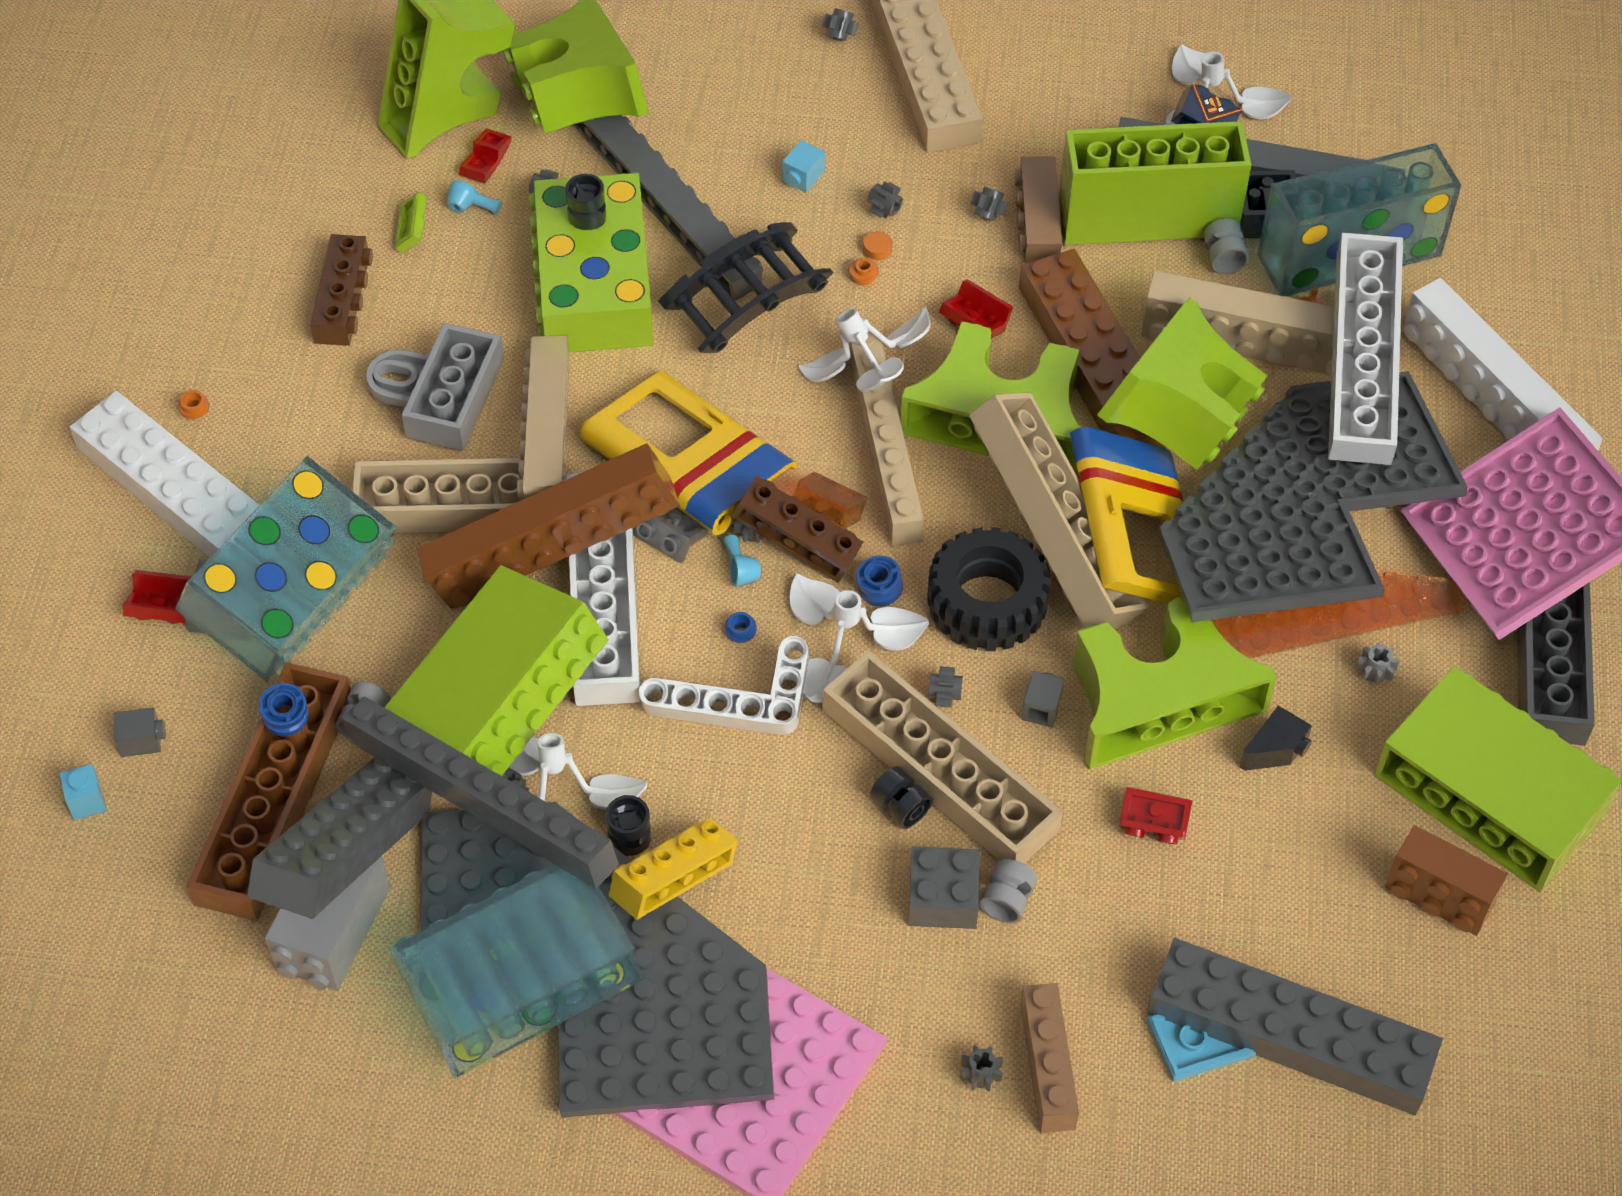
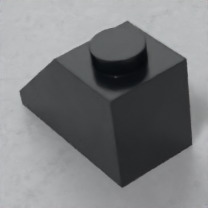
M1278 705L1244 749L1239 768L1247 771L1291 765L1297 755L1303 757L1312 743V740L1309 739L1312 725Z

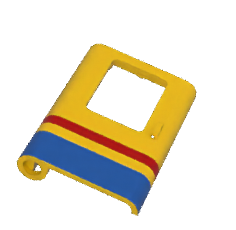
M664 371L655 373L592 417L587 418L580 428L581 440L609 460L648 443L672 479L680 504L677 508L714 535H720L728 529L733 520L731 516L734 508L740 503L756 475L771 481L788 468L793 470L798 468V464ZM655 392L706 426L711 432L677 456L669 457L621 424L615 417L629 410L631 406L650 393ZM725 515L724 520L719 525V520Z
M1081 427L1070 432L1103 588L1163 603H1169L1173 599L1180 597L1181 593L1176 580L1175 584L1143 577L1136 573L1121 510L1125 509L1159 518L1161 524L1166 520L1170 521L1175 516L1176 509L1184 501L1171 451L1090 427Z

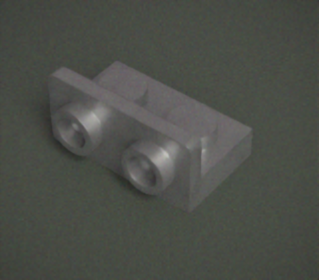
M674 508L666 514L654 517L633 528V535L679 563L686 560L689 547L707 536L708 532L706 528L678 508Z

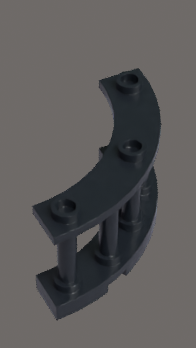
M791 222L770 224L767 226V231L759 233L755 229L728 242L700 261L701 269L690 278L686 274L682 276L658 300L665 310H683L706 337L697 348L700 353H718L722 351L732 336L765 311L770 312L781 302L795 296L817 293L828 284L827 279L834 272L831 268L814 270L791 243L792 237L798 231ZM783 250L801 271V274L794 276L774 251ZM762 255L783 282L767 289L744 261L751 257ZM730 268L736 269L757 294V297L742 308L717 280L718 276ZM704 287H708L731 314L716 330L692 303L693 297Z

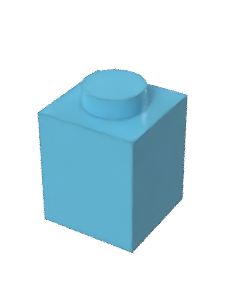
M802 140L782 161V181L804 192H807L825 171V151Z
M93 764L60 772L65 801L74 820L107 811L101 782Z

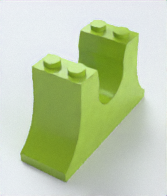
M398 0L377 125L406 159L416 157L432 140L454 127L497 115L501 92L473 63L474 60L481 56L496 54L511 47L515 23L494 0Z
M579 0L572 8L554 19L514 33L511 47L503 50L507 64L513 65L514 72L510 73L515 89H521L528 101L532 100L534 108L530 109L532 120L535 126L540 124L545 134L590 119L614 115L639 117L649 113L636 63L596 0Z
M1189 297L1132 368L1097 416L1107 423L1125 425L1150 436L1198 470L1204 461L1210 464L1221 450L1217 447L1219 442L1223 440L1227 443L1238 428L1234 426V423L1238 424L1247 413L1248 409L1244 407L1250 400L1255 403L1264 392L1265 388L1261 384L1267 375L1230 347L1210 326L1199 304Z
M961 322L953 347L943 364L927 379L913 386L905 387L901 407V426L904 435L989 456V451L982 438L975 432L974 424L969 415L994 395L1031 393L1078 477V469L1070 432L1081 428L1070 408V401L1076 382L1079 358L1078 349L1049 343L1040 356L1037 370L1032 375L1020 380H1007L998 377L989 370L991 328Z
M1182 596L1167 603L1161 633L1163 653L1167 659L1163 662L1147 663L1131 656L1124 648L1121 636L1108 622L1084 627L1077 632L1073 668L1086 692L1094 717L1089 725L1084 756L1089 770L1267 712L1277 678L1271 666L1249 659L1233 648L1219 633L1211 620L1191 622Z

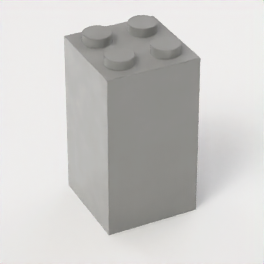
M382 856L315 918L310 919L280 908L265 937L275 970L280 975L289 979L298 977L307 980L310 985L317 989L325 990L330 988L335 991L339 990L390 889Z

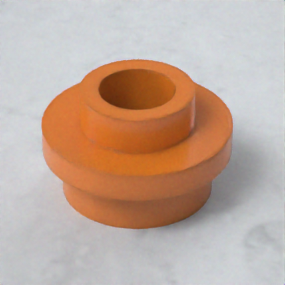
M869 258L856 259L849 267V274L853 281L863 286L873 283L879 272L877 263Z
M187 391L181 396L178 403L179 412L188 419L200 418L208 412L209 401L200 391Z

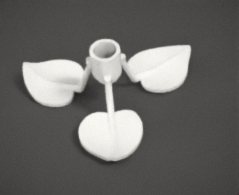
M1181 44L1173 58L1172 75L1179 83L1191 85L1201 80L1203 81V86L1208 88V86L1219 85L1226 78L1237 102L1243 103L1241 107L1243 114L1250 118L1267 119L1273 117L1291 101L1290 94L1259 86L1246 88L1242 92V96H1240L1230 76V70L1224 69V56L1219 52L1202 53ZM1175 110L1171 111L1167 116L1166 125H1175V123L1171 122Z
M924 306L917 315L886 338L871 326L866 318L862 319L856 308L848 309L842 312L835 320L841 330L839 336L842 339L843 348L836 349L814 362L799 365V369L804 377L810 381L822 382L841 372L845 368V361L851 358L848 342H851L853 345L860 344L874 368L865 372L857 380L856 385L861 392L874 390L883 385L884 382L898 377L904 369V364L901 359L892 357L879 365L865 342L868 338L867 332L870 331L886 347L893 348L896 345L899 348L906 347L922 338L929 331L930 320L928 310Z
M796 574L791 585L789 597L793 615L799 621L809 625L818 624L824 618L831 620L833 617L838 623L831 662L829 663L822 658L809 660L804 696L811 702L822 703L823 689L847 669V667L836 665L844 628H851L856 625L860 618L868 630L874 631L873 639L876 644L892 651L904 650L913 645L928 627L929 620L908 610L896 607H883L872 612L870 622L866 615L867 610L861 608V598L856 592L849 590L839 592L838 589L828 583Z
M556 733L545 734L540 738L532 737L522 752L508 767L509 770L516 771L521 775H531L540 769L539 798L545 801L547 773L557 774L568 764L583 791L590 794V803L602 810H606L609 803L617 797L623 795L639 797L647 788V781L615 774L596 776L591 779L590 786L587 785L573 762L572 753H565L564 738Z

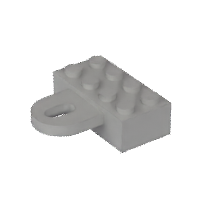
M444 323L429 355L407 350H391L377 356L369 364L366 372L369 391L377 400L383 403L405 408L402 413V420L406 438L464 451L504 360L501 336ZM386 372H395L408 375L410 378L407 381L399 382L381 376Z

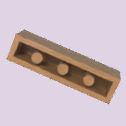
M1021 157L1020 168H1015L1014 175L1015 186H1020V190H1016V207H1021L1022 212L1017 214V228L1023 229V234H1019V251H1024L1025 263H1029L1061 253L1062 236L1056 157Z
M1058 983L1023 986L1020 1006L1040 1133L1076 1130L1079 1109Z

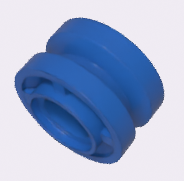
M873 556L863 561L858 567L856 578L860 595L865 602L881 607L894 603L901 596L903 581L899 565L895 560L887 556Z
M278 683L266 689L260 698L259 710L262 721L271 733L278 736H290L298 733L306 725L309 718V710L305 695L297 686L290 683ZM282 706L292 707L286 713L276 712Z

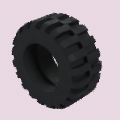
M983 527L974 528L972 533L967 534L964 531L955 535V541L952 539L947 540L942 545L941 550L936 552L929 569L927 601L932 620L936 623L938 622V629L944 635L951 634L952 641L959 645L964 642L968 644L967 648L977 650L978 647L986 648V651H996V647H1003V650L1014 647V642L1016 641L1019 644L1025 642L1030 638V633H1036L1041 627V621L1045 619L1047 613L1051 580L1049 579V566L1044 562L1045 557L1040 550H1033L1034 544L1026 538L1021 540L1018 538L1019 534L1008 531V533L1000 532L1001 528L991 527V530L983 531ZM995 577L1010 584L1016 590V593L1002 601L986 602L971 597L961 586L974 578Z

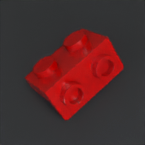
M966 279L962 282L958 295L942 303L939 313L947 317L954 325L960 326L961 322L991 328L992 339L1005 332L1013 306Z
M135 570L132 574L133 590L123 603V616L135 617L139 620H162L171 624L186 623L183 609L193 576Z
M1126 787L1119 827L1125 828L1124 834L1144 838L1145 833L1158 835L1157 841L1177 845L1178 839L1185 840L1193 800Z

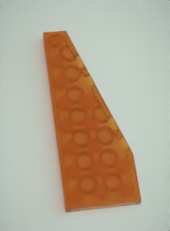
M1377 572L1384 586L1383 597L1221 618L1211 621L1233 648L1251 659L1455 614L1464 609L1458 587L1452 579Z

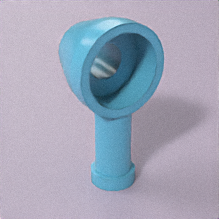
M460 180L452 181L447 198V206L451 210L463 213L468 207L475 204L492 211L494 214H498L502 201L478 194L476 189L466 182Z
M736 535L726 536L723 539V543L727 548L730 558V577L733 586H744L759 580L761 576L759 560L741 554L739 539Z

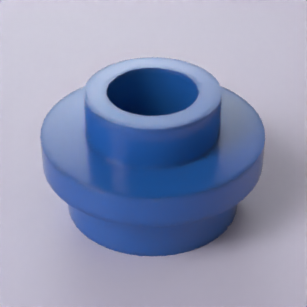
M745 612L732 614L725 623L726 636L731 641L737 643L751 640L757 631L755 620ZM737 628H744L745 630H741V631H740V630H736V629H737Z

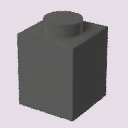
M1033 671L1023 702L1021 720L1053 728L1062 699L1065 679L1051 673Z
M154 708L114 712V740L121 757L161 752V739H166L164 720H158Z

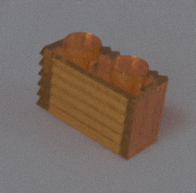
M814 471L798 481L794 492V497L800 499L804 505L817 513L826 515L831 522L843 529H847L860 521L867 501L866 496Z

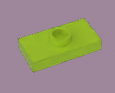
M420 192L415 193L400 205L395 249L401 253L406 252L421 241L422 230L425 225L424 213L427 196Z

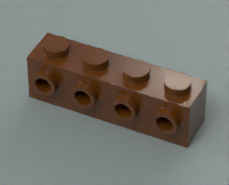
M331 234L310 323L314 344L350 346L352 334L357 333L358 318L356 315L357 311H362L363 295L361 292L362 288L366 289L368 284L366 269L367 266L372 265L373 251L371 248H368L366 236Z
M757 475L731 516L837 583L844 576L864 543L853 532L839 527L831 522L826 515L815 512L804 505L800 499L789 496L778 489L771 481L762 479Z

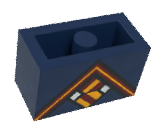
M1193 83L1182 93L1171 122L1175 124L1236 122L1242 109L1235 106L1231 100L1220 98L1211 93L1205 86Z

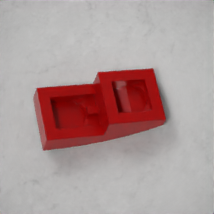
M486 128L473 141V152L459 166V175L486 183L503 159L511 143V136Z

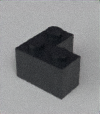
M1295 170L1250 171L1240 223L1244 238H1268L1273 216L1294 215L1298 197Z

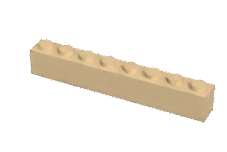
M868 331V338L865 342L880 365L886 361L882 341ZM848 342L851 353L849 360L891 545L922 542L924 519L891 380L884 382L883 385L874 390L861 392L857 388V380L874 367L860 344L853 345L851 342Z
M567 336L531 337V349H525L526 367H524L525 385H523L524 403H522L523 422H521V439L525 441H520L519 479L523 480L517 481L518 499H525L565 481L569 380Z

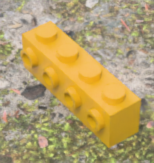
M711 817L698 824H692L681 834L669 837L663 844L651 851L647 850L628 864L618 866L611 876L612 882L608 896L638 920L732 865L738 839Z

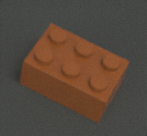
M1413 825L1396 854L1384 888L1390 890L1396 897L1403 900L1407 899L1422 907L1428 914L1439 916L1453 923L1460 931L1470 932L1477 936L1496 903L1508 873Z

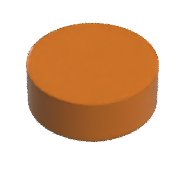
M881 231L867 234L863 241L865 255L873 260L887 258L892 252V238L887 233Z

